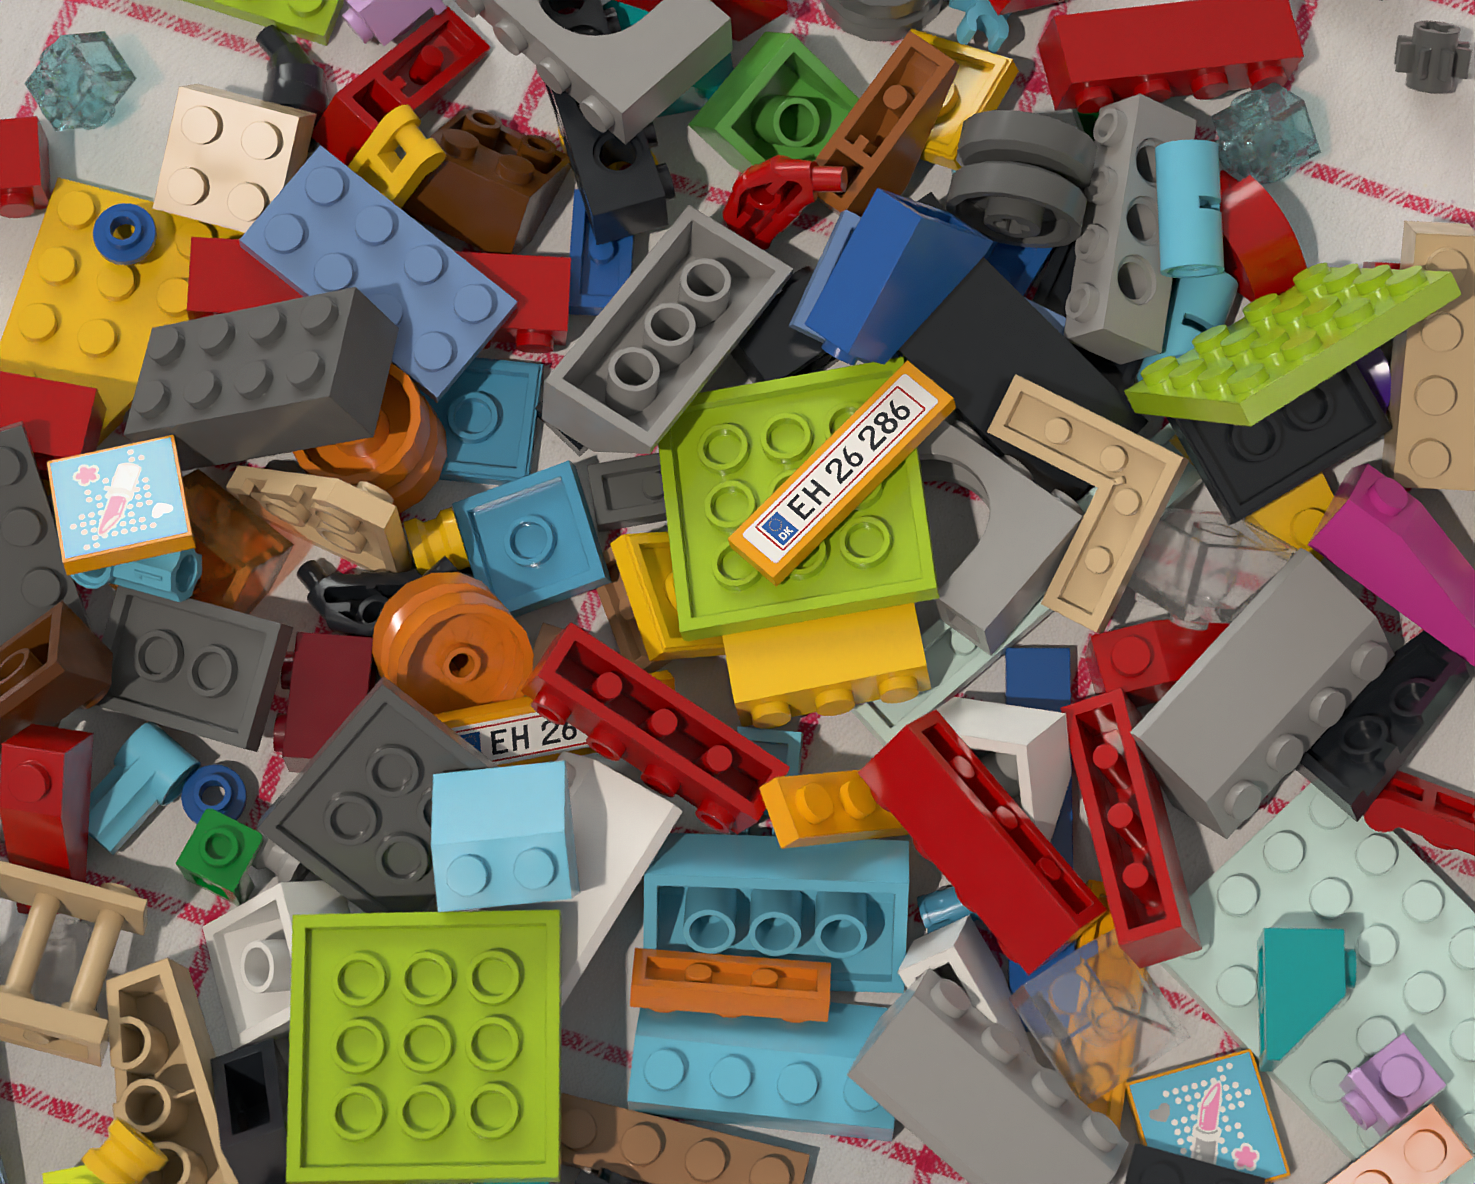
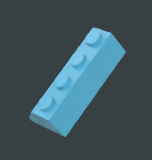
M669 833L644 873L643 948L831 963L830 991L904 993V982L897 971L906 956L909 841L868 839L781 849L777 836Z
M830 1002L828 1022L806 1021L802 1023L787 1022L780 1018L755 1016L726 1018L715 1013L689 1011L660 1013L649 1008H640L627 1100L629 1110L664 1118L892 1142L895 1117L847 1076L878 1019L888 1008Z

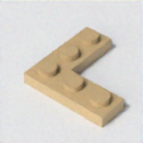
M1015 374L987 432L1097 487L1093 499L1041 604L1096 633H1104L1189 459Z

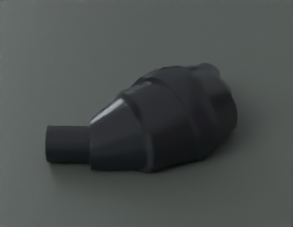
M274 25L267 26L256 37V42L270 57L266 67L268 75L267 82L263 88L262 100L315 113L314 130L330 103L324 70L316 66L299 43H289ZM312 137L308 153L314 151L317 142Z
M445 555L423 575L415 569L392 573L391 571L361 572V574L334 572L328 575L317 561L310 560L300 566L297 571V578L309 591L307 601L326 620L328 627L333 632L346 636L373 638L374 626L385 603L406 583L430 573L459 571Z

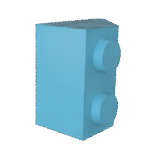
M566 760L433 774L431 850L438 912L572 899L580 893Z

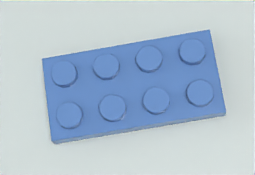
M321 145L239 239L241 248L303 297L351 287L359 289L399 328L391 363L408 374L417 388L436 403L439 402L517 308L518 301Z

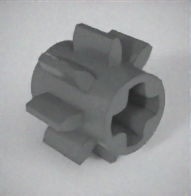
M1418 21L1414 23L1412 37L1398 35L1394 58L1395 71L1407 73L1405 85L1410 89L1434 94L1448 93L1452 89L1453 77L1468 79L1472 50L1469 49L1470 43L1459 41L1460 28L1453 24L1439 21Z

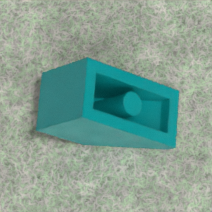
M1264 928L1257 940L1259 1072H1273L1339 1006L1346 995V988H1355L1357 976L1355 949L1345 948L1344 929Z

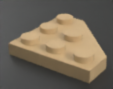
M238 465L226 486L234 507L370 572H407L413 565L397 507L392 504L394 499L387 492L373 484L359 481L355 487L337 478Z

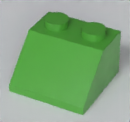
M764 32L688 125L728 164L742 173L749 167L760 164L777 155H784L792 159L814 161L858 102L859 98L794 34Z

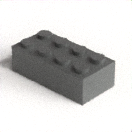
M356 287L154 327L151 330L124 436L133 443L174 435L181 471L374 437L399 328Z

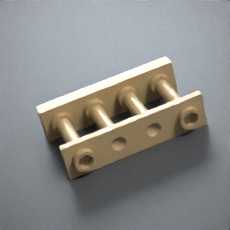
M0 861V898L31 906L5 985H0V1041L101 1067L109 1044L108 1020L99 1018L95 1007L120 931L124 930L142 936L145 934L148 924L147 900L139 898L135 891L120 884L103 883L98 887ZM57 913L95 923L70 1001L62 1003L60 1007L35 1001V997L30 993Z

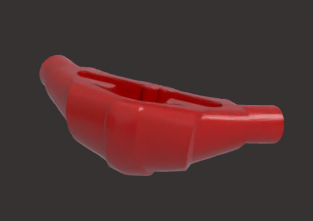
M777 155L760 164H755L743 171L732 186L731 194L722 212L727 228L760 249L766 250L772 244L773 239L779 233H783L800 216L808 204L816 201L819 192H845L848 183L846 167L819 166L815 161L792 159L784 155Z

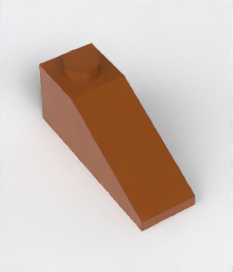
M909 31L814 160L819 166L846 167L848 174L845 192H819L817 200L838 216H840L842 211L848 210L862 217L877 188L901 196L909 184L960 65Z

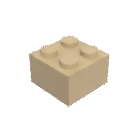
M202 84L179 86L152 209L245 233L306 162L316 114Z

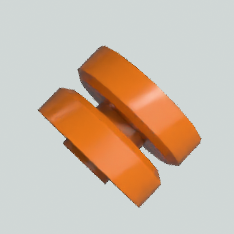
M391 363L374 437L293 451V454L307 475L337 478L355 487L359 481H364L381 488L394 499L392 504L397 507L398 514L422 501L439 480L447 457L446 431L435 410L426 398L421 395L408 374Z
M459 572L430 573L406 583L385 603L373 631L372 655L381 678L383 676L386 677L431 714L521 698L525 695L520 691L533 671L534 653L526 630L512 616L499 598L480 580Z

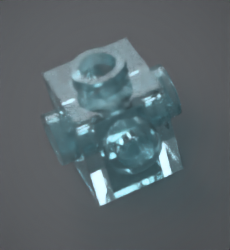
M106 31L60 35L55 43L42 52L39 57L40 63L24 84L55 131L77 128L93 130L101 127L114 116L116 104L137 78Z
M1276 82L1260 90L1248 91L1237 96L1231 102V106L1212 115L1219 137L1215 141L1219 145V161L1230 174L1236 172L1243 178L1251 175L1261 185L1274 183L1285 178L1292 168L1321 153L1304 100Z

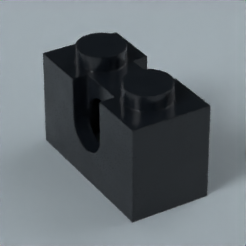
M270 1038L210 1059L220 1148L238 1183L288 1184L286 1182L289 1069L274 1039Z

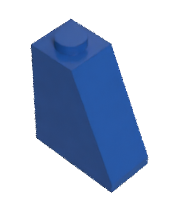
M877 188L804 325L825 338L821 348L840 361L856 365L858 359L862 358L885 365L984 257L993 241L949 212Z

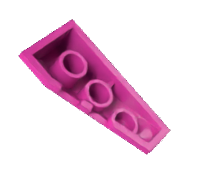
M1369 464L1352 467L1345 475L1308 546L1475 667V570L1422 503L1406 492L1397 481L1384 476Z

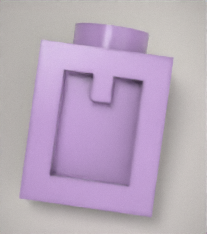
M1402 1033L1359 1068L1356 1067L1348 1073L1339 1086L1346 1094L1341 1098V1102L1352 1119L1364 1130L1372 1126L1379 1136L1383 1137L1439 1093L1446 1084L1409 1038Z

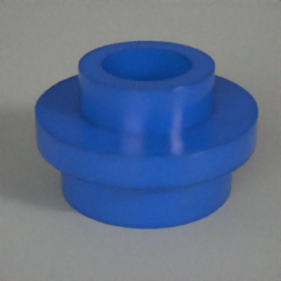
M121 203L107 208L100 214L93 228V239L98 252L106 260L118 265H131L140 262L151 253L156 243L157 230L152 217L145 209L135 204ZM129 224L135 227L134 233L127 239L120 240L113 237L115 229L121 225Z
M207 765L197 769L188 777L182 789L181 801L185 813L196 825L204 811L209 808L237 821L246 807L247 792L242 779L235 771L222 765ZM211 786H220L225 790L223 800L213 806L204 804L202 802L204 791Z

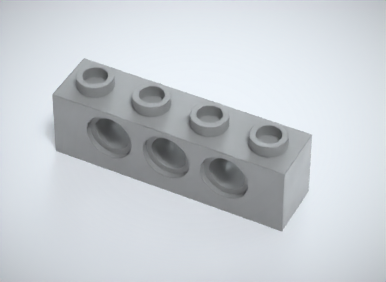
M1142 94L1100 108L1099 117L1093 131L1094 143L1098 148L1090 186L1084 188L1087 203L1080 238L1075 243L1076 260L1071 291L1065 306L1067 316L1063 336L1071 344L1120 365L1161 354L1173 278L1163 276L1160 273L1155 148L1160 144L1171 141L1194 139L1197 120Z

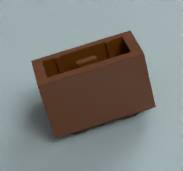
M464 108L429 137L437 141L446 153V157L439 167L423 178L401 210L410 217L485 252L517 255L532 241L570 171L571 164L568 155L557 150L556 145L544 137L524 135L502 125L501 120L489 112Z

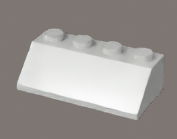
M562 751L555 761L566 760L580 893L574 898L566 900L462 910H560L562 914V1006L683 812L673 803L597 760Z

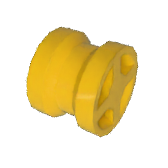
M452 507L440 510L435 519L425 522L417 518L403 521L418 573L423 575L444 555L458 571L470 567Z
M116 1117L108 1126L109 1137L100 1147L90 1148L81 1158L87 1168L105 1184H141L149 1172L160 1171L168 1161V1158L156 1145L120 1117Z

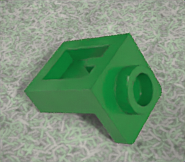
M209 808L204 811L175 864L187 881L236 906H240L247 902L255 888L247 872L262 847L264 839L261 833Z

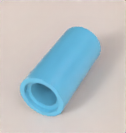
M1196 139L1160 144L1155 148L1160 273L1171 278H1201L1220 274L1224 271L1222 213L1220 212L1219 145L1213 141Z
M1223 271L1220 274L1208 277L1174 279L1171 287L1161 354L1143 359L1137 375L1138 381L1143 380L1140 373L1148 365L1168 356H1175L1177 359L1194 348L1192 340L1197 335L1212 327L1225 324L1239 288L1238 282L1230 274Z

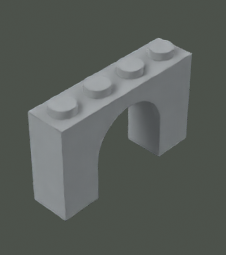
M454 0L470 17L475 18L479 14L493 27V32L499 42L510 53L517 56L522 52L536 65L539 76L550 89L558 94L566 91L580 104L581 112L593 127L603 133L609 129L624 144H627L733 50L731 18L710 0H663L633 26L614 34L601 36L582 35L559 26L542 9V0Z
M944 420L918 445L923 482L946 481L966 487L984 501L990 513L987 528L980 542L939 589L940 598L935 600L941 620L991 656L1048 590L1083 519V511L1071 497L1062 491L1054 489L1049 493L1034 483L1033 476L1029 470L1015 458L1004 455L1000 459L985 449L979 435L966 424L955 421L951 425Z

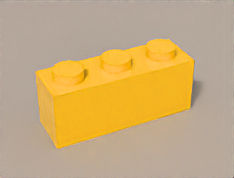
M914 603L722 635L734 704L742 727L753 725L760 729L776 728L788 723L791 717L815 712L822 716L841 715L851 711L855 704L880 699L884 703H901L915 698L920 691L931 689Z

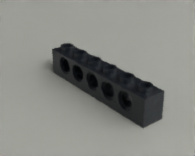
M542 0L541 7L547 16L556 24L571 32L589 36H601L621 31L614 7L603 10L600 0ZM565 8L579 9L572 14L557 13ZM545 84L596 244L600 245L669 225L666 201L676 199L666 162L655 165L650 148L658 146L653 121L627 144H624L609 129L603 133L593 127L581 112L580 104L566 91L558 94ZM615 162H628L632 164L627 169L619 171L607 168Z

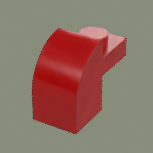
M1221 170L1220 212L1222 213L1224 271L1238 282L1239 288L1237 292L1250 302L1268 294L1276 293L1279 296L1295 286L1293 278L1301 271L1307 269L1295 233L1277 203L1255 178L1249 175L1238 181L1225 170Z

